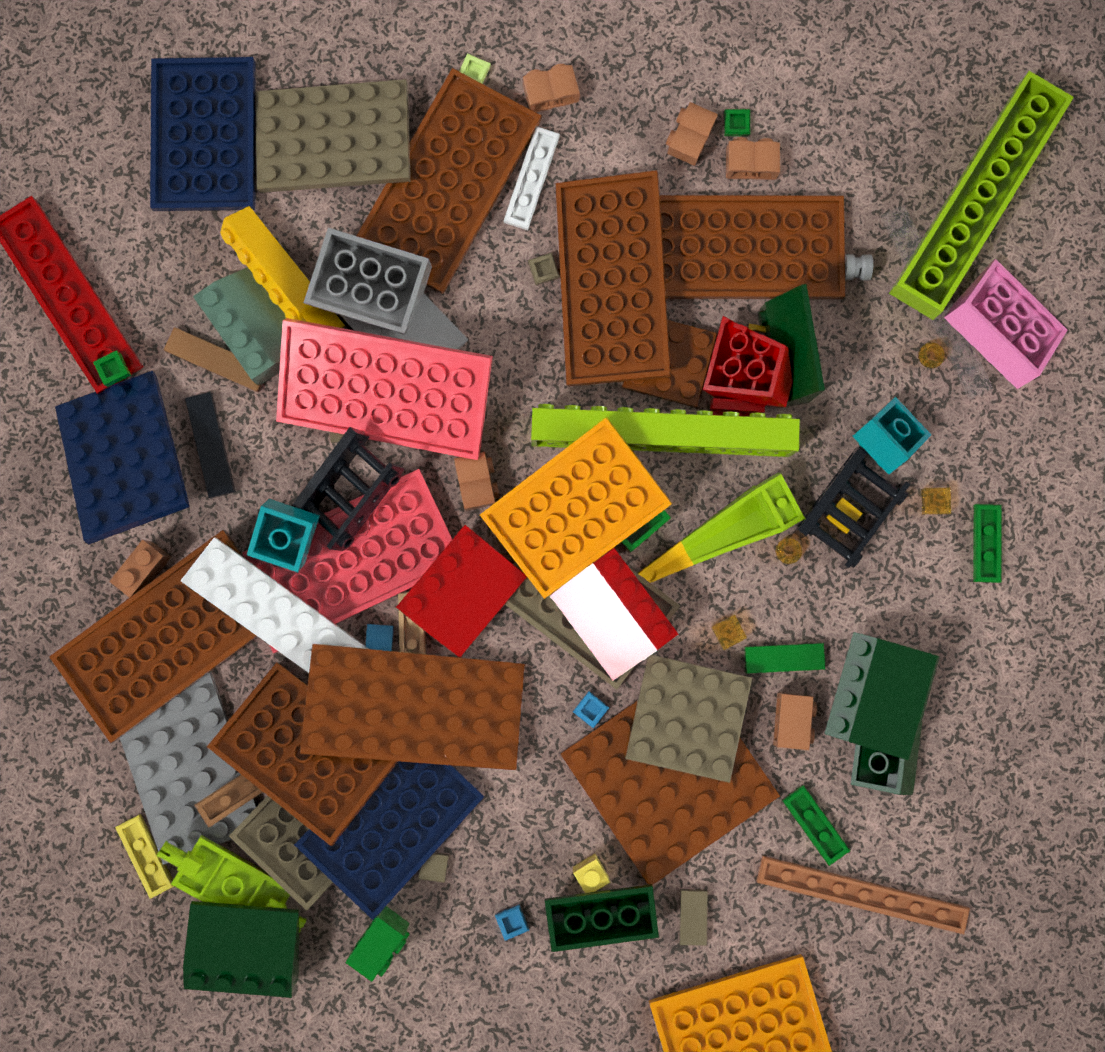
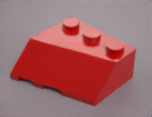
M723 316L703 390L714 398L786 407L793 383L788 347Z

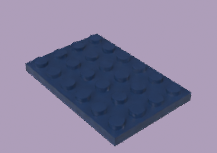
M253 57L151 58L150 209L152 211L242 210L248 206L255 210L256 61Z
M153 371L114 384L99 394L93 392L55 406L84 542L88 545L190 507L158 379Z
M398 761L333 846L327 844L310 829L294 846L363 912L374 920L484 796L452 765Z

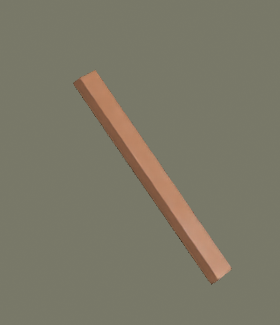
M763 855L756 880L757 883L960 934H965L970 908L967 906Z

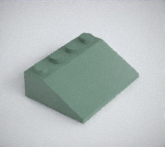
M248 267L214 281L193 296L254 383L258 386L262 385L279 373L283 320L286 319L285 313L278 305L271 301L269 293L262 284L260 285L256 282L253 273Z

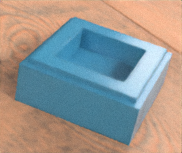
M367 624L365 646L373 650L392 651L394 626Z
M588 691L573 710V713L594 728L609 707Z
M520 904L495 914L505 941L529 931V926Z

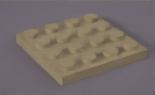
M655 655L648 656L625 759L730 783L752 678Z
M267 796L229 837L307 911L333 882L294 846L309 828Z

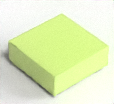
M467 53L459 72L483 84L491 63Z

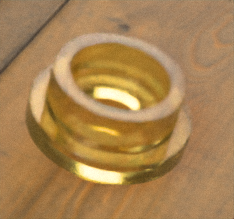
M930 342L920 348L918 359L924 367L936 368L943 363L945 352L939 344ZM929 351L935 354L934 360L928 359L927 353Z
M785 538L778 542L775 553L782 563L792 564L800 559L802 547L797 540ZM786 546H790L793 549L791 556L785 555L784 548Z

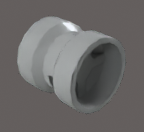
M845 254V280L860 278L862 281H870L873 274L872 255L863 254L861 257H855L853 254Z

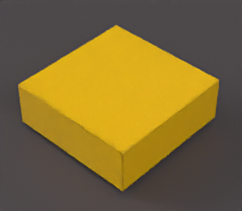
M843 497L835 504L838 509L855 521L863 514ZM829 514L825 517L844 534L849 532L848 528Z

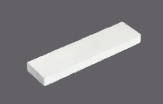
M536 127L512 194L504 223L525 230L529 229L560 137L559 133Z

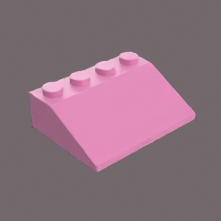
M996 259L987 266L957 299L944 317L952 327L1017 389L1040 376L1067 332V329Z

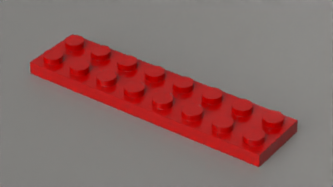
M30 196L1 214V245L95 392L99 394L109 387L103 384L93 362L116 350L121 353L131 375L142 369L144 366L37 200Z

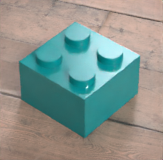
M894 397L852 437L889 475L907 461L931 436V433Z
M269 498L260 507L247 556L299 572L306 562L320 516Z

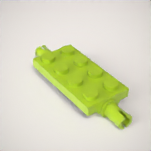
M203 835L199 837L191 851L188 850L187 853L165 841L156 855L158 858L160 857L178 867V873L172 880L171 885L202 902L287 909L286 902L290 894L266 871ZM299 916V933L301 931L300 928H303L307 920Z

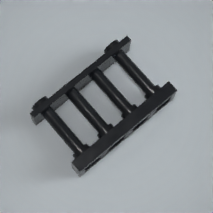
M352 427L348 428L292 504L293 507L320 516L318 523L333 536L327 545L330 550L344 551L351 546L354 536L390 488L399 482L401 474L405 470L403 466L391 462L387 466L383 464L365 447L369 436L362 430ZM357 454L380 474L371 487L349 468L350 463ZM341 475L364 495L356 507L334 489V485ZM326 496L349 516L340 528L319 509L320 503Z
M858 447L851 453L807 512L805 519L793 531L800 538L814 535L845 558L839 566L843 570L850 568V566L854 568L863 557L860 554L894 506L896 504L898 506L901 505L907 498L909 493L906 490L911 485L906 481L899 484L896 488L866 466V461L863 459L868 453L861 447ZM853 472L856 475L860 473L891 496L882 508L850 486L851 482L848 479ZM838 493L840 495L844 493L875 516L867 529L835 506L836 503L833 502V499ZM822 514L826 516L829 514L860 537L851 550L819 527L820 523L817 521Z

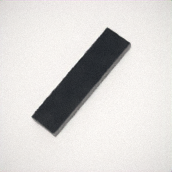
M208 392L185 398L208 498L212 499L236 493L213 394Z

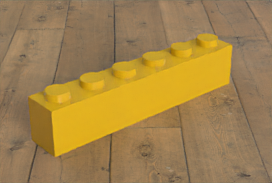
M250 206L224 218L220 231L224 242L234 249L240 262L244 265L246 264L253 273L256 282L260 285L262 284L269 293L271 301L281 308L286 318L344 328L345 325L335 313L303 303L310 281Z

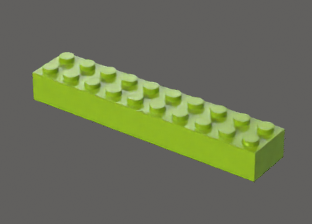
M1028 71L1014 89L890 290V295L932 320L943 312L1074 98L1073 96Z
M539 404L538 408H532L531 443L534 447L567 448L607 417L632 451L790 457L799 451L800 419H792L791 414H777L776 418H766L765 413H750V417L739 416L738 412H723V416L713 415L712 411H697V415L686 414V410L680 409L670 410V413H660V410L655 408L644 409V412H633V408L619 407L617 411H607V407L592 406L591 410H580V406L565 405V409H554V405Z

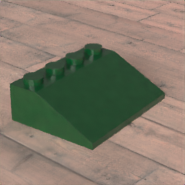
M803 284L765 302L761 307V311H758L759 324L766 328V336L787 346L789 350L793 383L786 407L808 404L825 391L807 284Z
M853 632L824 734L911 761L940 656Z
M191 901L183 963L184 989L292 998L299 976V910Z

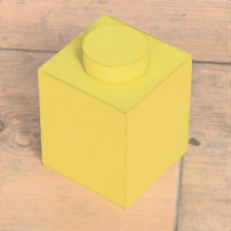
M596 854L573 867V874L585 893L596 892L610 883L609 876Z

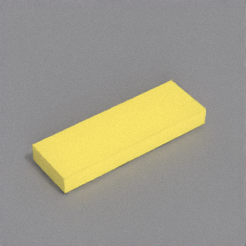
M140 814L115 827L149 898L151 899L174 887L171 885L173 878L166 864L163 865L161 858L156 856L158 854L156 843L142 815Z

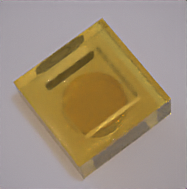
M950 488L921 489L922 515L951 514Z
M735 615L711 626L723 650L747 638Z

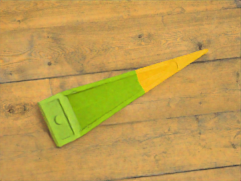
M776 473L760 484L752 486L638 572V574L648 582H654L705 560L781 533L802 521L805 517L782 474Z

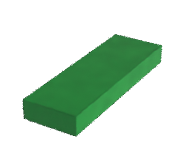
M974 504L973 582L1002 583V505Z
M824 643L744 647L746 673L825 670Z
M803 784L782 799V802L828 866L850 852L848 846Z

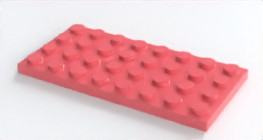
M286 318L282 324L276 421L339 434H345L348 428L352 427L365 432L370 440L478 460L481 450L493 356Z
M417 469L402 476L399 482L390 488L354 536L351 546L344 551L330 550L327 547L333 536L317 523L306 562L299 572L247 556L248 550L242 552V554L250 563L334 624H338L411 589L453 538L420 469ZM364 495L350 501V503L356 507ZM339 507L324 513L339 528L349 517ZM269 645L273 653L279 652L271 645Z

